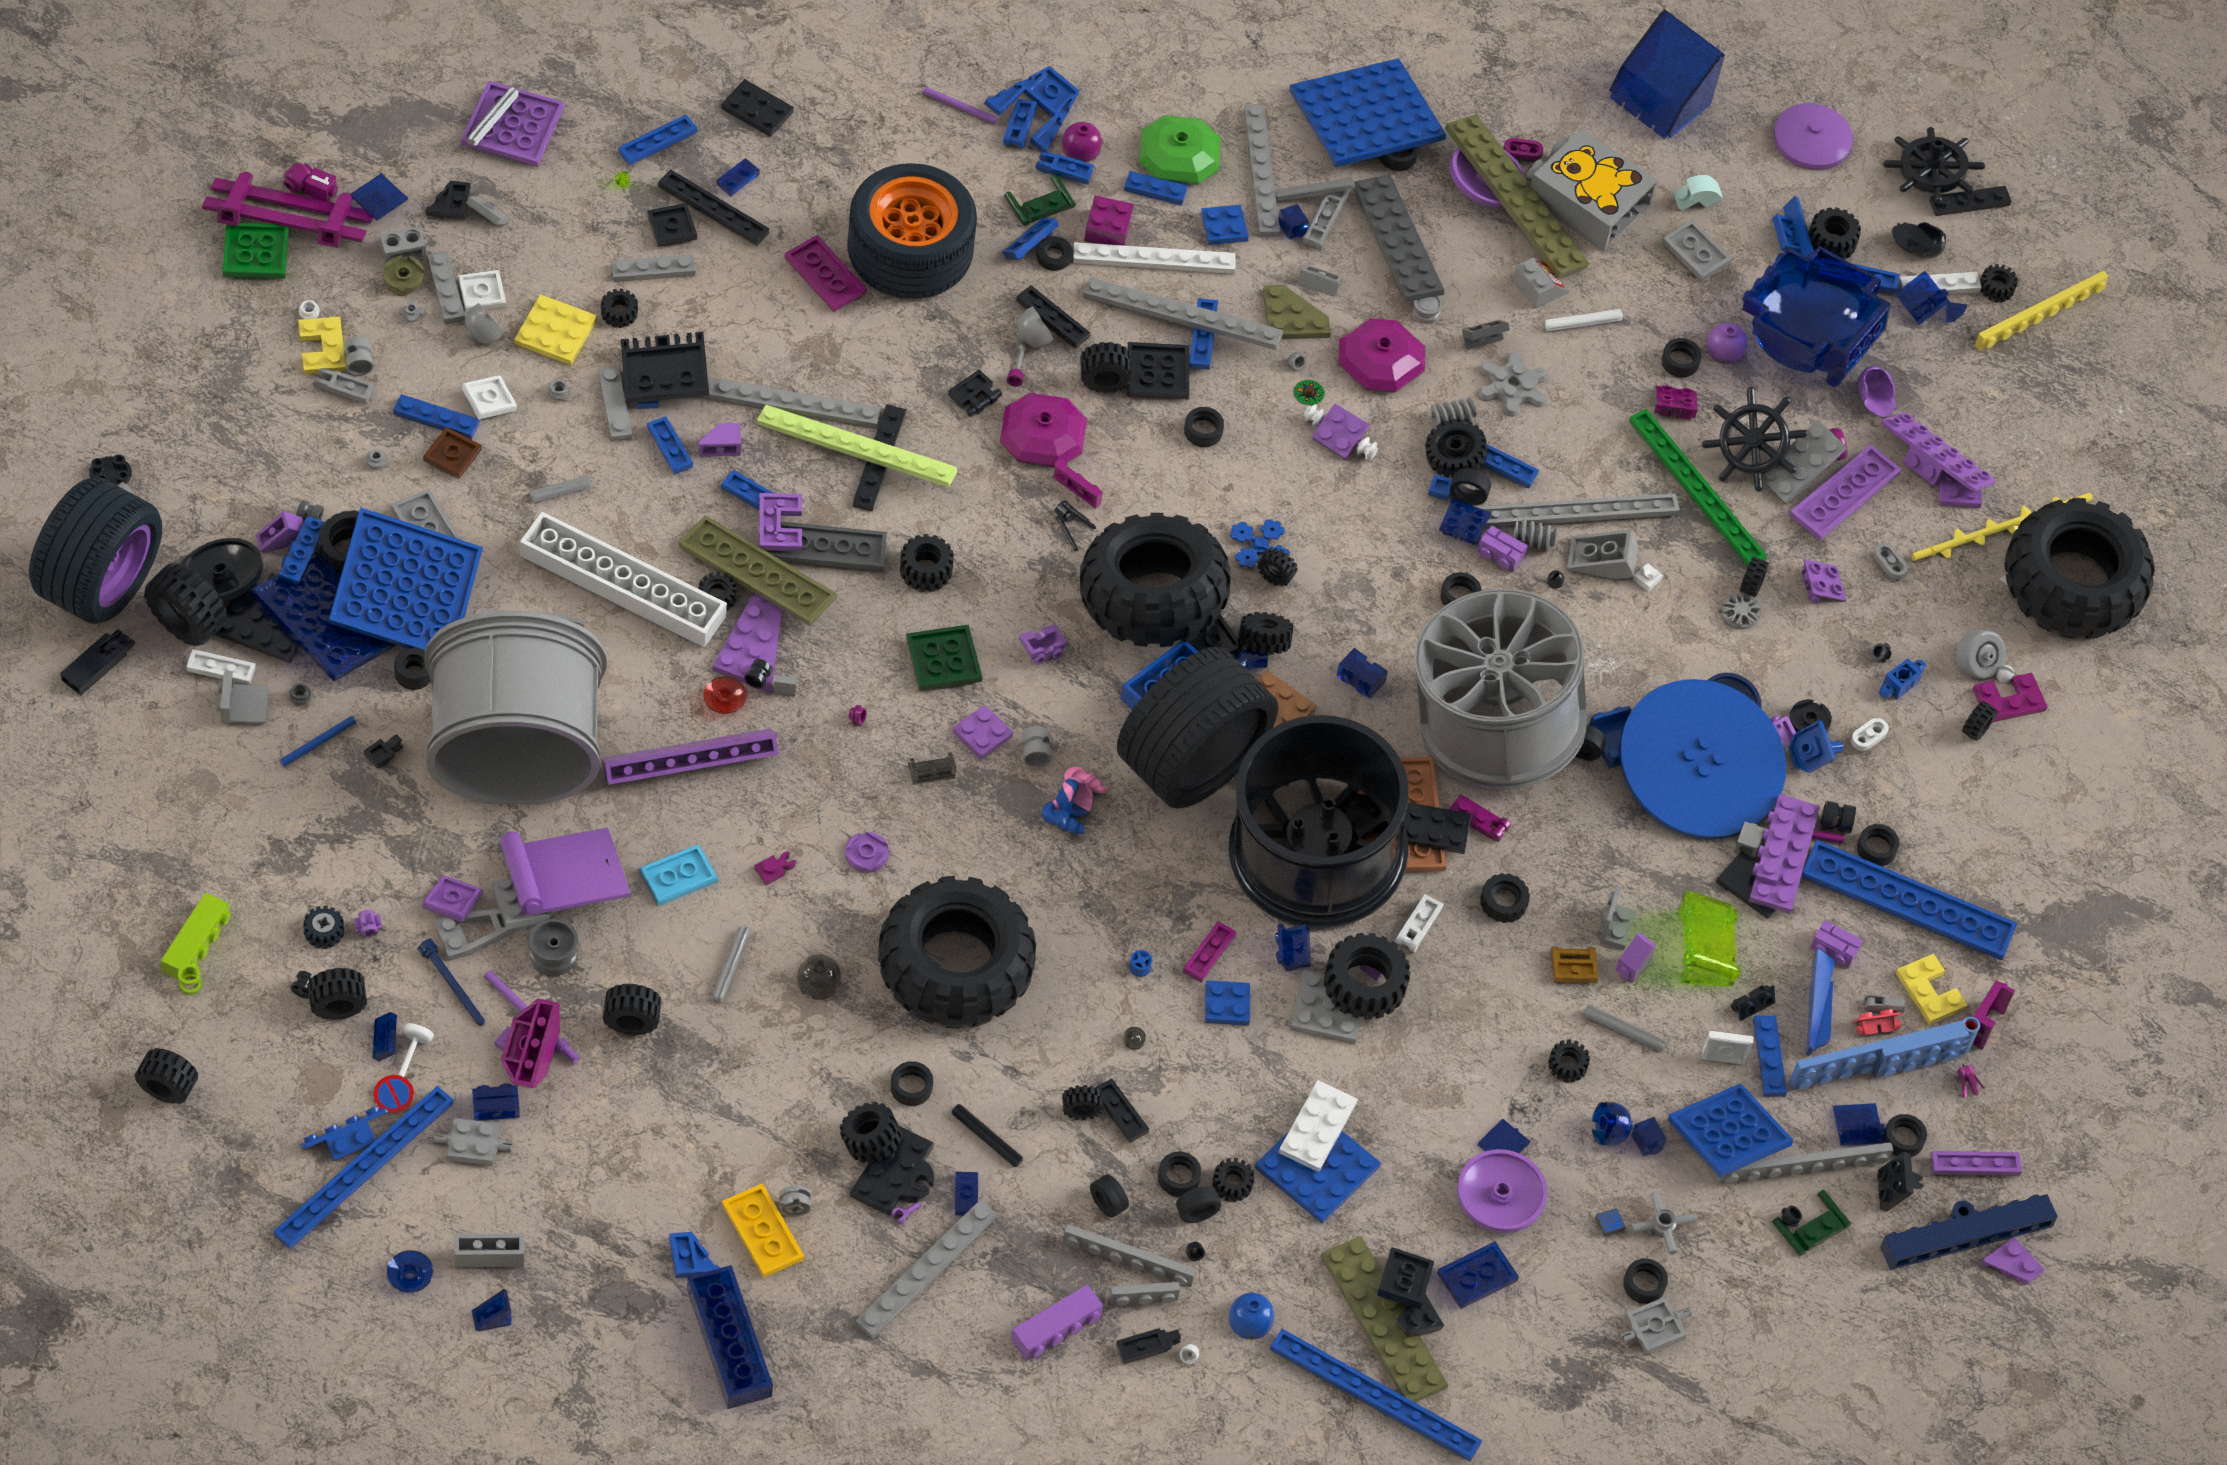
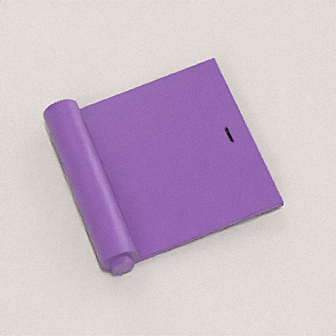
M608 827L523 843L521 836L516 832L505 833L500 839L507 867L524 914L535 915L631 896Z

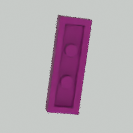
M1217 921L1184 966L1183 972L1202 983L1235 938L1236 931Z

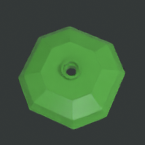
M1164 115L1141 129L1139 163L1157 179L1198 185L1219 171L1221 137L1202 119Z

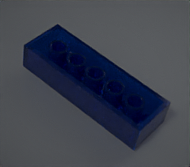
M732 1265L688 1276L687 1292L727 1409L772 1397L773 1383Z

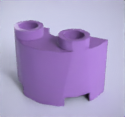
M1056 624L1044 627L1038 633L1030 631L1019 636L1020 642L1036 665H1040L1052 658L1054 660L1059 659L1063 656V649L1068 644Z

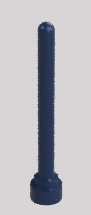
M432 939L423 941L417 948L422 957L432 961L476 1024L479 1026L484 1025L485 1019L438 956L437 945Z

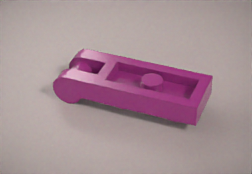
M1058 459L1055 462L1054 479L1096 509L1102 501L1103 492L1100 488L1092 485L1081 474L1070 469L1065 460Z
M1462 794L1459 795L1449 808V810L1472 813L1469 826L1496 842H1499L1503 837V832L1508 831L1511 827L1509 820L1496 816Z

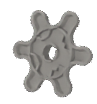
M1510 353L1507 356V365L1496 366L1489 361L1484 362L1480 366L1481 374L1487 376L1491 384L1479 390V398L1483 401H1490L1494 398L1502 400L1505 404L1504 412L1510 417L1517 416L1519 405L1523 402H1529L1535 407H1543L1546 404L1545 395L1535 388L1536 384L1546 381V370L1544 368L1525 369L1524 365L1521 364L1522 359L1519 353ZM1509 380L1517 383L1519 382V384L1517 386L1510 385L1508 382Z

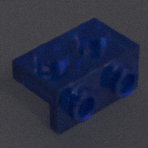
M1282 923L1277 924L1278 932L1275 933V939L1279 947V951L1276 952L1278 963L1282 964L1286 971L1310 967V933L1307 924L1285 929Z

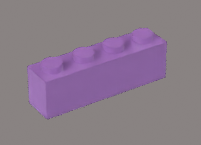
M1087 1284L1013 1328L1011 1340L1026 1360L1031 1357L1036 1358L1049 1346L1060 1344L1064 1337L1069 1334L1074 1335L1078 1333L1084 1325L1088 1323L1093 1324L1098 1321L1102 1314L1103 1304Z

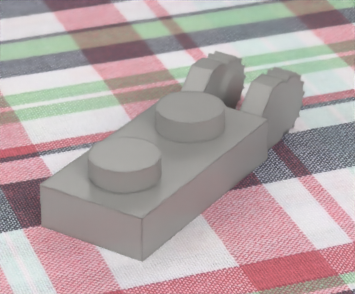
M321 368L318 372V375L323 379L316 378L312 383L314 387L322 391L327 390L328 392L367 404L374 390V383Z

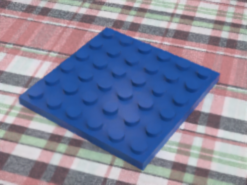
M1399 58L1290 84L1289 91L1335 167L1446 140L1445 131Z
M360 507L328 623L405 648L415 647L425 650L426 645L436 632L448 624L465 617L483 547Z

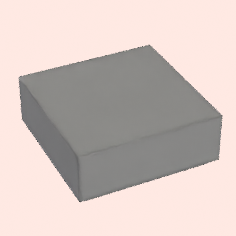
M776 675L774 693L795 696L797 678Z

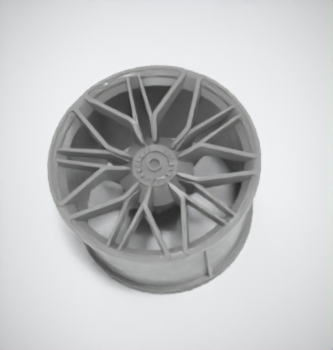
M499 611L477 614L457 620L441 628L433 635L426 645L424 654L425 667L433 687L431 737L427 744L426 766L430 776L440 786L458 796L481 803L539 805L573 796L587 788L595 780L600 767V750L597 743L598 689L607 668V654L600 640L594 634L578 624L552 615L535 612Z

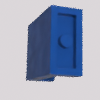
M1630 706L1617 707L1605 713L1599 712L1591 717L1589 725L1599 729L1606 738L1602 757L1609 769L1620 766V737L1624 724L1631 713Z

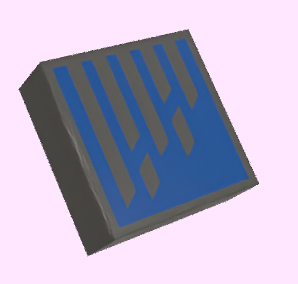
M1617 1208L1596 1214L1595 1219L1604 1237L1625 1230V1224Z

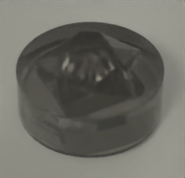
M1130 1027L1124 1032L1123 1042L1127 1048L1137 1050L1145 1044L1146 1034L1141 1028Z

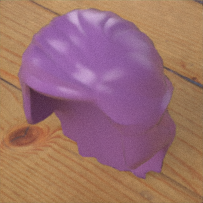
M1877 366L1865 368L1858 377L1859 394L1864 402V406L1875 416L1886 418L1896 410L1894 399L1895 387L1892 377L1887 371Z

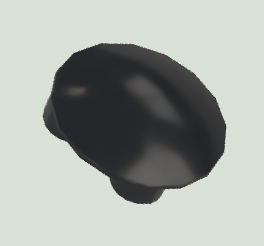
M120 454L95 458L92 460L91 468L89 469L90 478H104L116 485H119L121 482L128 483L132 476V469L129 463Z

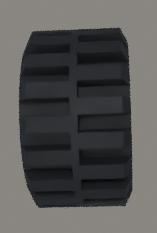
M1829 207L1827 210L1822 209L1819 213L1815 214L1809 229V236L1814 253L1816 252L1818 257L1840 259L1843 261L1846 257H1851L1852 253L1855 252L1861 234V226L1858 219H1854L1855 216L1852 213L1848 214V211L1845 209L1842 211L1837 207L1835 209Z
M1100 342L1085 348V351L1081 353V381L1088 389L1104 393L1116 392L1117 390L1124 389L1132 381V356L1130 350H1127L1125 346H1121L1118 343L1114 344L1113 342Z
M924 534L923 537L917 535L915 539H909L908 544L905 543L901 551L900 572L902 579H905L907 585L911 584L913 589L919 588L922 592H925V590L932 592L934 588L941 589L942 584L946 585L952 576L954 553L951 550V546L949 543L945 544L943 538L937 539L936 535L932 537L929 534ZM929 560L934 562L935 565L924 566L919 564L918 561Z
M349 968L328 969L317 973L308 982L311 1012L322 1019L336 1020L352 1017L360 1013L361 1010H364L367 1005L364 977L357 970Z
M615 985L606 992L603 1022L610 1029L627 1035L651 1033L659 1025L661 997L653 989L643 985Z
M155 1048L149 1049L135 1073V1080L145 1092L154 1098L171 1104H181L186 1101L198 1079V1072L188 1060L179 1054L166 1049Z
M867 1102L863 1106L858 1105L855 1107V1110H850L847 1113V1117L843 1118V1124H840V1135L850 1155L855 1160L859 1159L862 1163L866 1161L873 1163L875 1160L881 1161L883 1157L890 1156V1153L897 1149L896 1145H899L901 1142V1129L891 1109L883 1103L872 1102V1104H869Z

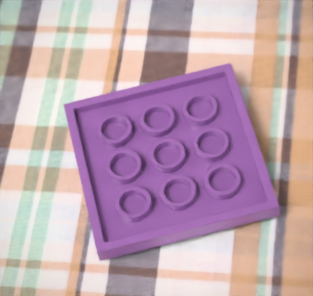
M488 80L461 138V145L538 167L564 110L565 102L517 89L519 96L476 146L468 144L467 137L510 88V86Z

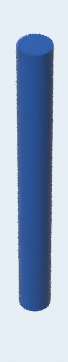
M353 716L348 717L279 760L283 767L287 766L356 723Z

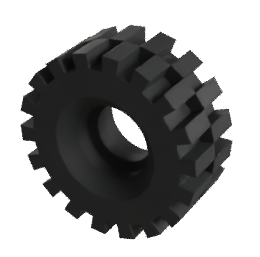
M1254 612V615L1249 613L1241 619L1238 640L1242 646L1245 645L1244 648H1251L1253 652L1260 651V654L1267 652L1269 655H1274V652L1281 654L1282 651L1287 652L1291 648L1293 623H1290L1289 619H1284L1281 615L1276 616L1274 613L1271 615L1267 614V612H1263V614Z

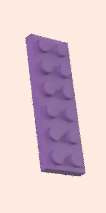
M1870 444L1792 509L1789 516L1821 541L1900 474L1901 468Z

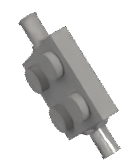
M454 1118L449 1135L435 1133L434 1143L447 1144V1161L492 1166L497 1150L511 1152L512 1142L499 1141V1123Z
M1666 1297L1626 1312L1625 1318L1631 1330L1621 1333L1620 1339L1625 1343L1635 1338L1640 1343L1645 1354L1685 1339L1687 1334L1681 1324V1320L1689 1316L1691 1317L1692 1312L1689 1307L1676 1311L1671 1307Z

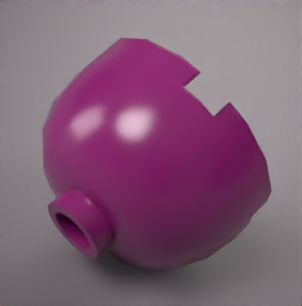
M1076 122L1065 130L1062 139V150L1067 157L1089 162L1100 154L1102 146L1101 133L1094 125L1088 122Z

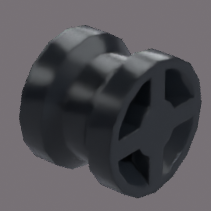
M299 971L296 976L297 980L290 987L291 991L299 997L309 998L308 982L314 975L307 971Z

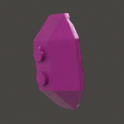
M537 998L533 1001V1004L523 1009L513 1018L501 1057V1062L513 1085L535 1089L547 1075L560 1033V1004L558 1002Z

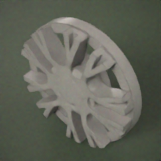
M1740 592L1739 594H1731L1724 600L1721 613L1724 620L1731 626L1746 629L1758 622L1761 615V607L1754 597L1751 598L1745 595V593L1742 594ZM1731 612L1733 615L1728 617L1726 613ZM1746 619L1748 623L1742 624V620Z

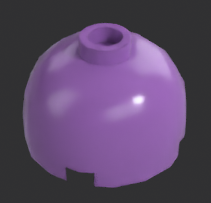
M1722 323L1710 331L1706 342V349L1711 358L1717 362L1729 361V364H1732L1744 357L1747 348V337L1738 325Z

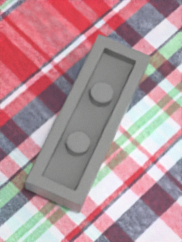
M1179 1282L1111 1286L1109 1294L1110 1305L1126 1306L1132 1303L1147 1305L1151 1302L1171 1303L1178 1300L1180 1292Z

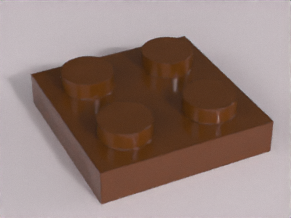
M445 427L424 454L423 461L460 479L481 452L482 445Z

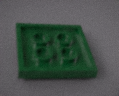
M969 624L906 633V642L919 691L982 682V674Z

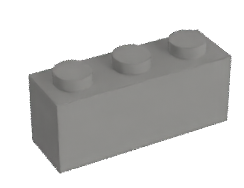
M454 1234V1267H524V1234Z

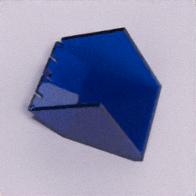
M1664 9L1621 65L1609 89L1611 92L1610 98L1620 106L1625 102L1623 108L1634 117L1640 114L1638 120L1650 129L1654 124L1653 131L1663 139L1667 136L1672 138L1711 105L1725 54Z

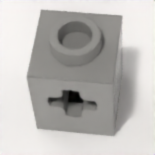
M1744 822L1734 853L1739 854L1743 851L1755 859L1765 828L1759 827L1754 823Z

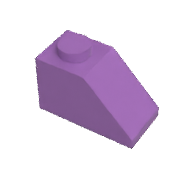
M728 422L714 427L699 441V457L741 456L740 423Z
M285 511L280 513L255 534L260 552L264 553L290 547L292 540H296L304 524L302 517Z
M1639 932L1619 958L1616 971H1618L1621 977L1633 983L1649 967L1656 945Z

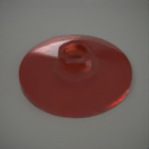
M723 676L711 680L706 685L703 697L706 705L714 712L731 714L743 707L746 702L747 693L740 681L732 677Z

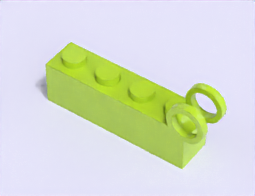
M206 892L161 959L162 972L178 979L180 990L188 995L196 994L200 991L202 981L198 963L207 956L210 944L218 939L223 924L226 925L231 917L229 903ZM198 983L197 987L191 990L183 987V984L192 986Z

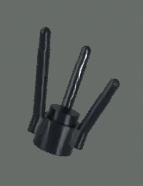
M1064 500L1055 508V513L1058 515L1055 520L1061 525L1073 549L1078 551V547L1064 521L1071 522L1077 517L1092 529H1096V526L1068 501Z

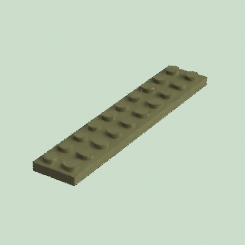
M1475 114L1447 123L1445 130L1557 279L1586 269L1590 263L1538 194L1531 188V185L1479 116Z

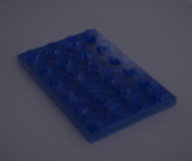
M316 552L312 555L298 584L280 578L278 573L253 587L250 594L335 682L397 645L328 623L340 575Z

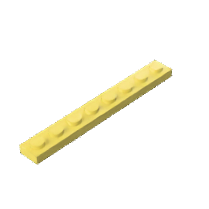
M2102 271L1980 332L1975 346L1979 351L1986 347L1991 348L1996 342L2002 339L2006 340L2012 334L2022 332L2028 326L2038 324L2044 318L2054 316L2058 311L2064 308L2068 309L2080 300L2084 301L2095 292L2100 293L2105 289L2109 276L2105 271Z

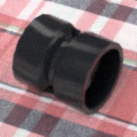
M1826 800L1821 818V828L1833 830L1836 827L1838 831L1850 834L1855 821L1856 806L1844 804L1840 807L1837 802Z

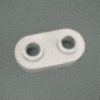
M1880 718L1870 720L1853 733L1851 738L1852 746L1859 751L1870 749L1886 737L1889 730L1888 724Z

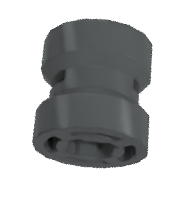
M302 500L296 515L302 517L303 522L308 516L321 521L324 507L321 505L314 506L310 502Z

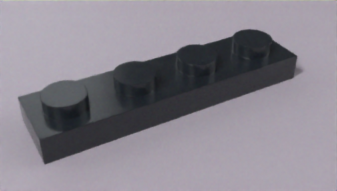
M2006 186L1977 189L1972 194L1966 191L1941 194V203H1935L1934 196L1930 198L1935 216L2006 207L2011 204V198Z
M1032 285L1017 295L1016 301L1026 309L1033 306L1041 317L1042 322L1074 348L1079 347L1090 338V332Z

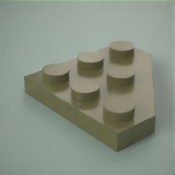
M1285 285L1263 286L1267 325L1283 330L1281 339L1330 338L1329 317Z

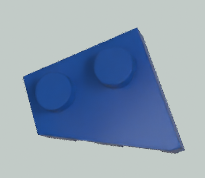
M693 1232L669 1234L668 1240L676 1278L719 1275L720 1267L718 1265L715 1266L709 1259V1253L699 1244Z

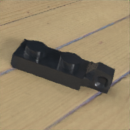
M1158 1328L1117 1340L1116 1346L1123 1364H1127L1171 1350L1173 1345L1180 1343L1181 1335L1178 1329L1166 1332L1165 1329L1160 1330Z

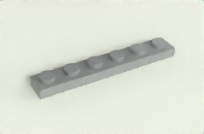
M1069 1224L1066 1226L1063 1242L1067 1243L1070 1247L1085 1249L1093 1255H1102L1110 1258L1113 1262H1122L1136 1270H1145L1153 1273L1156 1277H1165L1174 1282H1179V1285L1192 1286L1196 1268Z

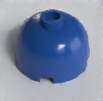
M1251 1292L1244 1293L1235 1299L1229 1311V1325L1237 1335L1248 1339V1337L1259 1339L1267 1335L1271 1330L1274 1321V1310L1266 1297Z

